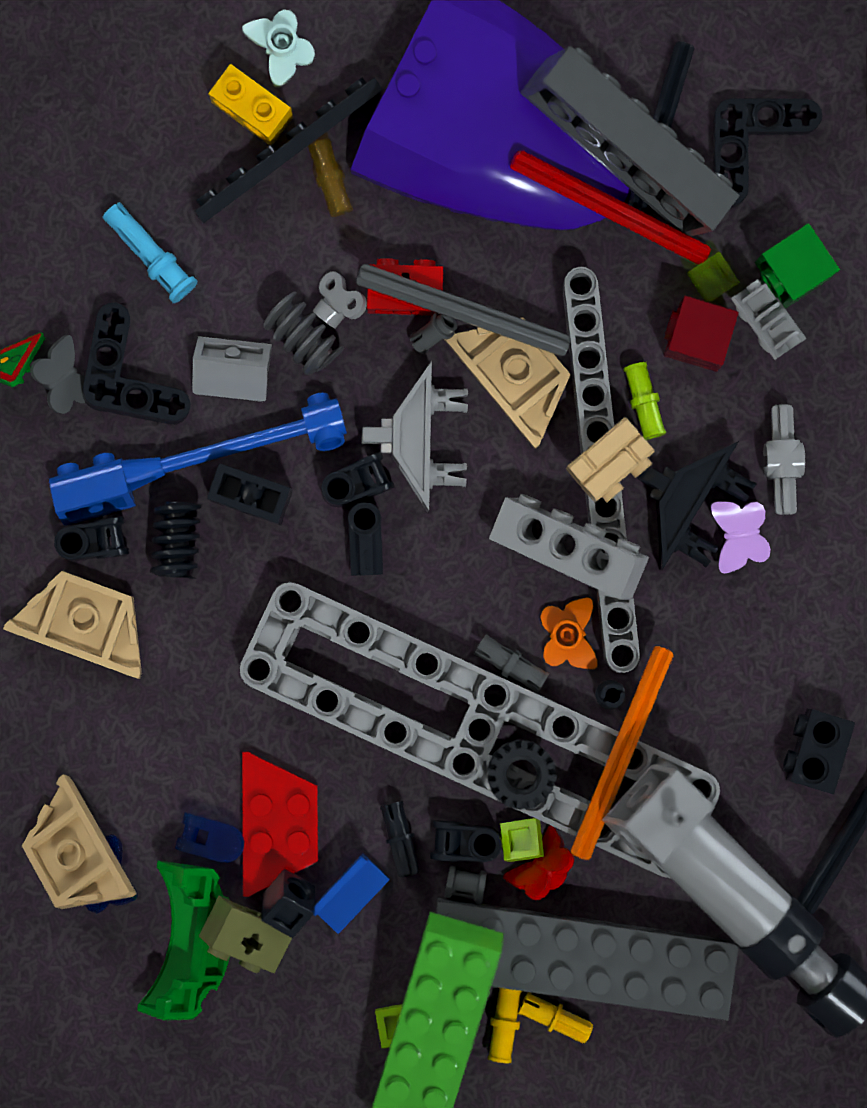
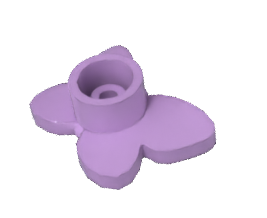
M716 501L711 503V513L717 524L725 531L724 538L726 541L720 551L718 560L720 572L730 573L738 570L747 563L748 558L756 562H765L770 556L771 549L767 540L759 534V528L765 520L763 505L757 501L750 502L740 509L739 505L733 502Z

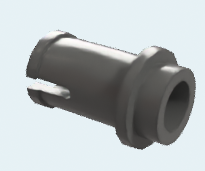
M435 312L427 324L410 335V341L420 338L412 346L416 351L424 354L441 340L452 338L457 329L456 320Z

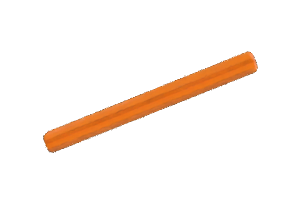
M660 646L653 648L571 848V853L576 857L584 860L591 858L605 824L602 819L612 807L673 658V652Z

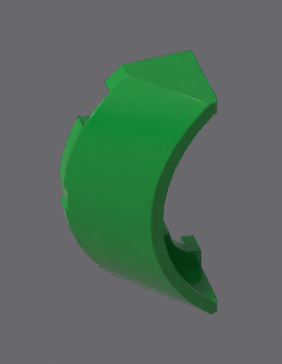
M157 861L156 868L164 879L170 898L172 916L171 936L160 973L148 993L138 1003L137 1011L161 1020L194 1019L202 1011L201 1003L211 989L217 991L229 959L225 961L210 954L207 951L209 946L199 937V934L218 896L229 899V897L223 896L218 884L220 877L214 869Z

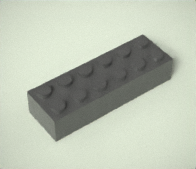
M569 46L546 58L520 93L675 229L690 237L714 231L740 196L732 189L731 181L724 175L711 171L704 164L705 160L701 154L694 149L685 148L676 140L677 135L670 127L663 123L658 124L648 115V108L642 102L634 98L630 99L620 90L619 82L609 74L599 72L592 65V59L581 49H573Z

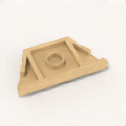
M479 327L466 332L454 333L452 338L444 339L531 446L536 449L540 445L571 375L553 353Z
M61 571L48 583V586L43 591L35 595L27 603V606L4 625L3 629L134 678L140 679L142 675L134 597L70 573Z
M63 774L56 782L60 787L50 805L44 804L37 817L36 826L30 830L22 845L51 901L56 908L66 909L133 897L137 893L70 776Z

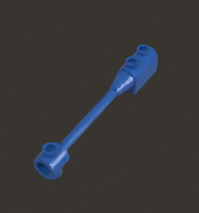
M327 393L314 394L307 399L308 406L301 408L304 418L302 420L162 459L154 457L128 460L120 458L115 460L114 454L102 453L92 459L94 465L92 467L79 470V465L76 463L63 464L57 468L58 476L49 478L55 512L63 525L67 526L135 507L133 490L164 476L167 472L307 433L311 444L315 443L317 450L329 451L336 449L344 444V435L347 434L338 399L330 400Z

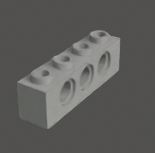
M520 494L519 498L505 497L490 534V540L617 599H632L649 559L648 556L638 552L639 545L619 538L617 542L605 537L607 531L589 523H586L584 527L572 522L574 516L555 508H553L552 512L540 508L541 501L531 496ZM537 520L540 521L543 528L542 535L538 539L532 533L533 524ZM569 535L575 540V549L571 554L565 550L564 546L565 539ZM602 549L609 558L605 569H601L597 563V556Z

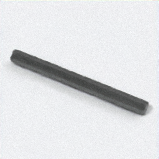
M362 264L358 271L356 283L359 286L559 356H564L569 348L570 336L368 264Z

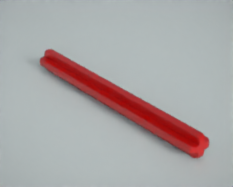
M523 150L517 151L511 161L510 167L512 170L696 264H704L710 254L711 248L708 245Z

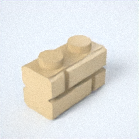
M624 417L569 464L566 470L595 503L601 497L607 503L624 488L619 482L629 473L636 478L653 464L648 457L655 451L630 421Z

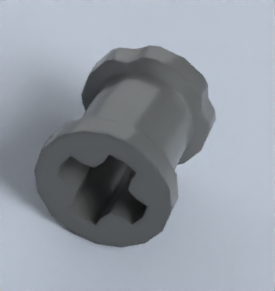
M450 865L444 897L451 898V896L473 899L475 904L481 905L487 871L481 870L478 874L457 870L456 866Z

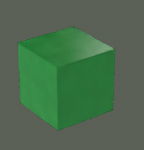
M809 223L764 252L755 262L761 271L760 274L763 282L767 284L773 295L779 298L785 309L830 280L840 271V268Z

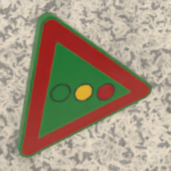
M37 333L0 350V383L10 387L24 383L22 377L25 373L30 372V364L45 340L43 333Z

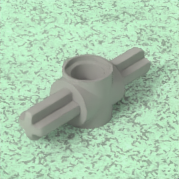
M781 404L771 408L772 441H767L763 448V456H767V467H764V475L768 479L774 480L775 513L791 515L797 511L796 479L804 476L805 450L800 440H794L792 405Z

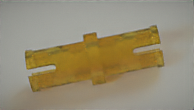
M324 139L310 144L308 149L318 175L316 182L318 187H322L330 216L337 217L346 214L345 211H353L343 182L345 174L342 169L339 170L331 140Z

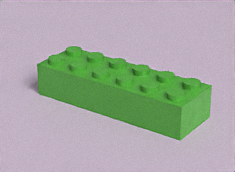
M430 912L372 1108H453L499 962L504 933Z

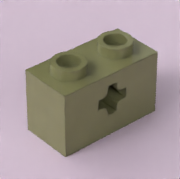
M218 896L199 934V937L209 946L207 951L210 954L225 961H228L230 956L240 960L239 964L242 967L255 973H259L261 969L275 974L292 939L262 922V913L221 896Z

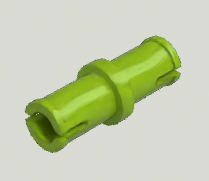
M639 362L625 367L623 370L626 373L633 398L630 400V405L632 409H636L643 434L642 437L645 440L665 435L666 429H664L657 404L660 398L658 393H654L647 369V362Z

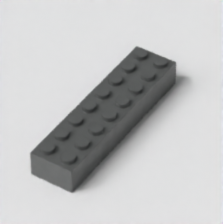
M438 897L436 914L504 933L502 951L491 987L729 1020L738 946L732 939L488 904L480 905L474 902Z

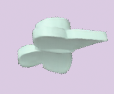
M290 10L279 11L274 16L273 21L262 18L243 26L242 30L245 36L255 44L266 48V53L270 54L269 74L274 87L277 88L285 84L294 75L296 65L304 66L313 62L315 57L314 48L310 42L298 38L296 35L297 19Z

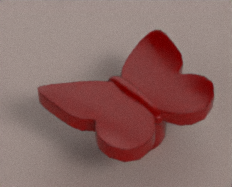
M551 825L548 826L542 840L544 857L534 858L533 861L522 864L503 875V878L508 883L518 889L525 890V894L532 900H540L550 890L560 887L566 880L567 872L574 864V855L570 850L564 848V840L561 834Z

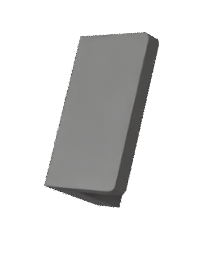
M198 336L193 356L192 392L198 395L265 401L272 344Z

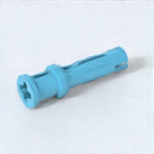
M120 202L117 205L114 204L103 215L104 221L116 231L128 247L144 262L148 268V276L151 280H157L170 294L169 300L172 303L180 301L193 290L197 284L195 277H189L176 263L177 257L172 253H165Z

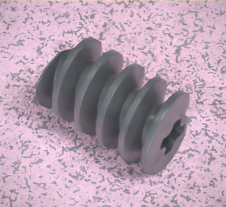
M292 292L270 311L263 327L268 331L277 328L273 339L277 342L287 339L283 350L286 353L297 350L293 361L295 364L307 361L303 368V373L309 375L325 368L341 354L344 347L342 346L335 350L330 348L335 340V336L332 335L325 339L320 337L326 326L322 324L313 328L311 324L316 315L312 313L303 317L301 313L306 303L302 302L293 306L291 302L296 292Z

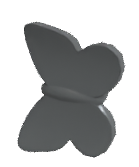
M70 335L62 336L49 349L48 358L35 360L30 368L33 379L49 391L47 403L49 408L55 413L66 414L72 408L73 401L85 403L83 399L85 376L77 373V368L73 367L75 350L73 339ZM98 385L96 389H89V392L95 394V400L103 394Z

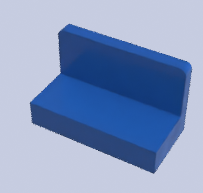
M362 853L315 903L314 916L319 915L339 934L390 878Z

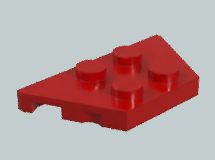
M242 752L243 897H249L269 887L284 869L294 874L318 861V785L298 777L251 752Z

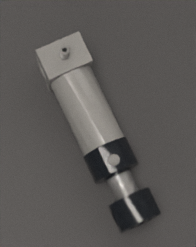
M652 764L606 814L602 821L637 856L654 861L736 942L738 948L770 980H778L790 975L798 982L801 988L797 994V1004L827 1034L838 1038L857 1028L867 1018V972L849 955L839 953L829 957L818 946L823 937L824 927L708 814L714 806L677 769Z

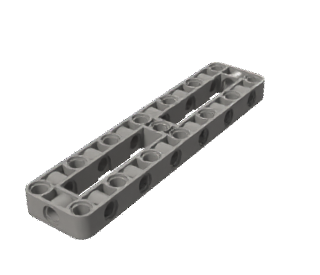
M291 582L280 585L272 594L240 665L241 678L250 687L497 801L499 800L490 789L487 772L489 761L492 758L490 752L504 721L523 728L604 767L619 734L618 731L308 588ZM288 591H296L301 597V606L295 612H287L281 605L282 596ZM356 622L365 623L370 631L367 641L361 644L351 641L348 634L349 628ZM300 628L310 630L330 641L469 704L455 738L286 661ZM423 653L434 655L438 661L436 671L430 675L421 674L416 668L417 658ZM256 659H264L270 667L269 675L261 681L256 680L250 674V666ZM497 684L505 690L506 696L502 704L491 706L486 703L484 693L490 685ZM324 690L333 691L338 697V705L333 711H323L318 705V695ZM560 716H567L573 722V730L566 737H558L553 732V722ZM475 719H484L490 725L488 736L482 740H476L469 734V725ZM395 721L402 723L407 732L404 740L397 743L389 741L385 736L386 726ZM638 741L636 749H638L641 755L640 763L634 768H627L624 776L637 781L652 764L677 769L691 784L697 779H704L709 788L705 798L715 807L719 798L720 787L714 776ZM467 753L473 757L475 764L469 773L461 774L453 768V760L458 754ZM512 764L507 769V780L516 789L522 790L535 782L536 775ZM554 784L552 793L548 795L547 800L542 804L540 803L531 809L519 810L576 837L591 801ZM610 828L605 835L599 836L596 843L597 847L662 877L670 878L654 861L637 856Z

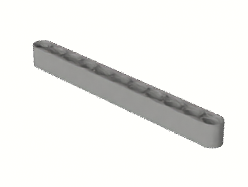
M577 267L568 272L564 280L563 298L567 334L570 336L569 352L580 451L582 454L594 444L587 437V428L592 424H599L604 427L607 433L614 427L598 280L592 270L586 267ZM575 278H583L589 283L590 291L587 294L578 295L571 290L570 282ZM580 314H587L593 319L594 328L591 331L582 332L576 328L574 318ZM583 351H592L598 358V365L595 368L586 369L580 365L578 355ZM594 387L601 392L602 402L599 405L590 406L585 403L582 393L586 388ZM622 491L611 499L614 503L615 511L608 518L597 514L595 502L585 492L589 524L607 531L606 534L615 536L617 540L619 538L627 540ZM600 551L597 556V563L601 569H605L609 558L607 554ZM596 589L605 664L615 672H629L637 666L640 658L634 598L620 600ZM613 608H620L627 615V623L622 629H614L608 624L607 617ZM618 645L628 647L631 652L630 662L623 667L617 666L611 657L613 649Z

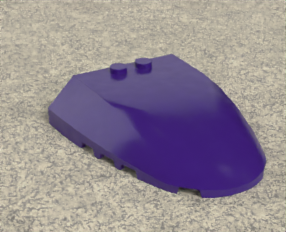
M431 0L365 130L351 167L352 174L422 203H430L449 209L452 212L482 217L494 222L501 221L525 227L552 230H574L598 221L601 222L606 217L512 170L510 167L511 161L517 151L523 150L622 202L625 201L631 191L520 93L546 58L563 50V48L545 32L499 0Z

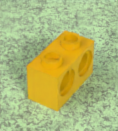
M232 64L228 66L208 93L211 102L269 145L276 141L293 118L291 107Z

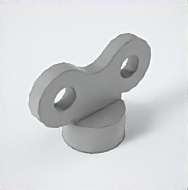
M329 272L323 276L319 284V291L325 298L321 299L312 311L335 329L345 317L349 319L359 318L366 310L367 300L365 296L357 291H347L344 277L337 272ZM335 282L334 288L330 290L331 283ZM356 301V306L351 309V304Z

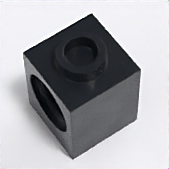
M286 869L278 875L263 893L261 921L291 938H294L315 914V886Z

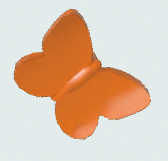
M591 598L572 601L566 605L564 611L555 606H547L542 611L541 622L550 633L551 638L544 648L543 656L545 662L550 666H558L565 660H568L572 666L577 668L595 669L597 667L596 655L584 638L586 636L584 628L593 610V600Z

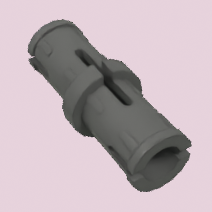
M487 634L474 655L501 670L502 676L506 678L512 677L533 690L536 694H538L550 674L521 657L523 653L518 650L513 652Z

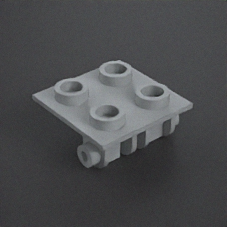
M757 279L746 287L745 290L731 298L736 305L739 316L749 323L757 334L761 347L770 353L774 359H777L806 339L781 302L773 295L763 280L759 281Z

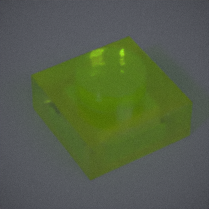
M720 251L687 273L704 301L711 303L740 283Z

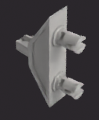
M432 361L392 419H381V427L362 428V444H381V453H391V457L427 512L429 511V489H432L433 485L466 487L467 481L465 478L448 475L449 473L466 471V463H433V459H430L431 415H434V411L467 413L468 404L450 401L451 399L467 397L468 389H435L434 385H431Z

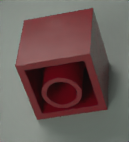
M684 296L679 303L677 311L673 310L664 336V339L668 340L664 356L717 372L724 364L739 312Z

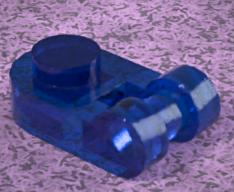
M184 813L182 823L185 824L182 837L177 838L175 849L226 863L236 860L242 854L245 840L239 828L198 814ZM199 829L209 831L206 844L196 841Z

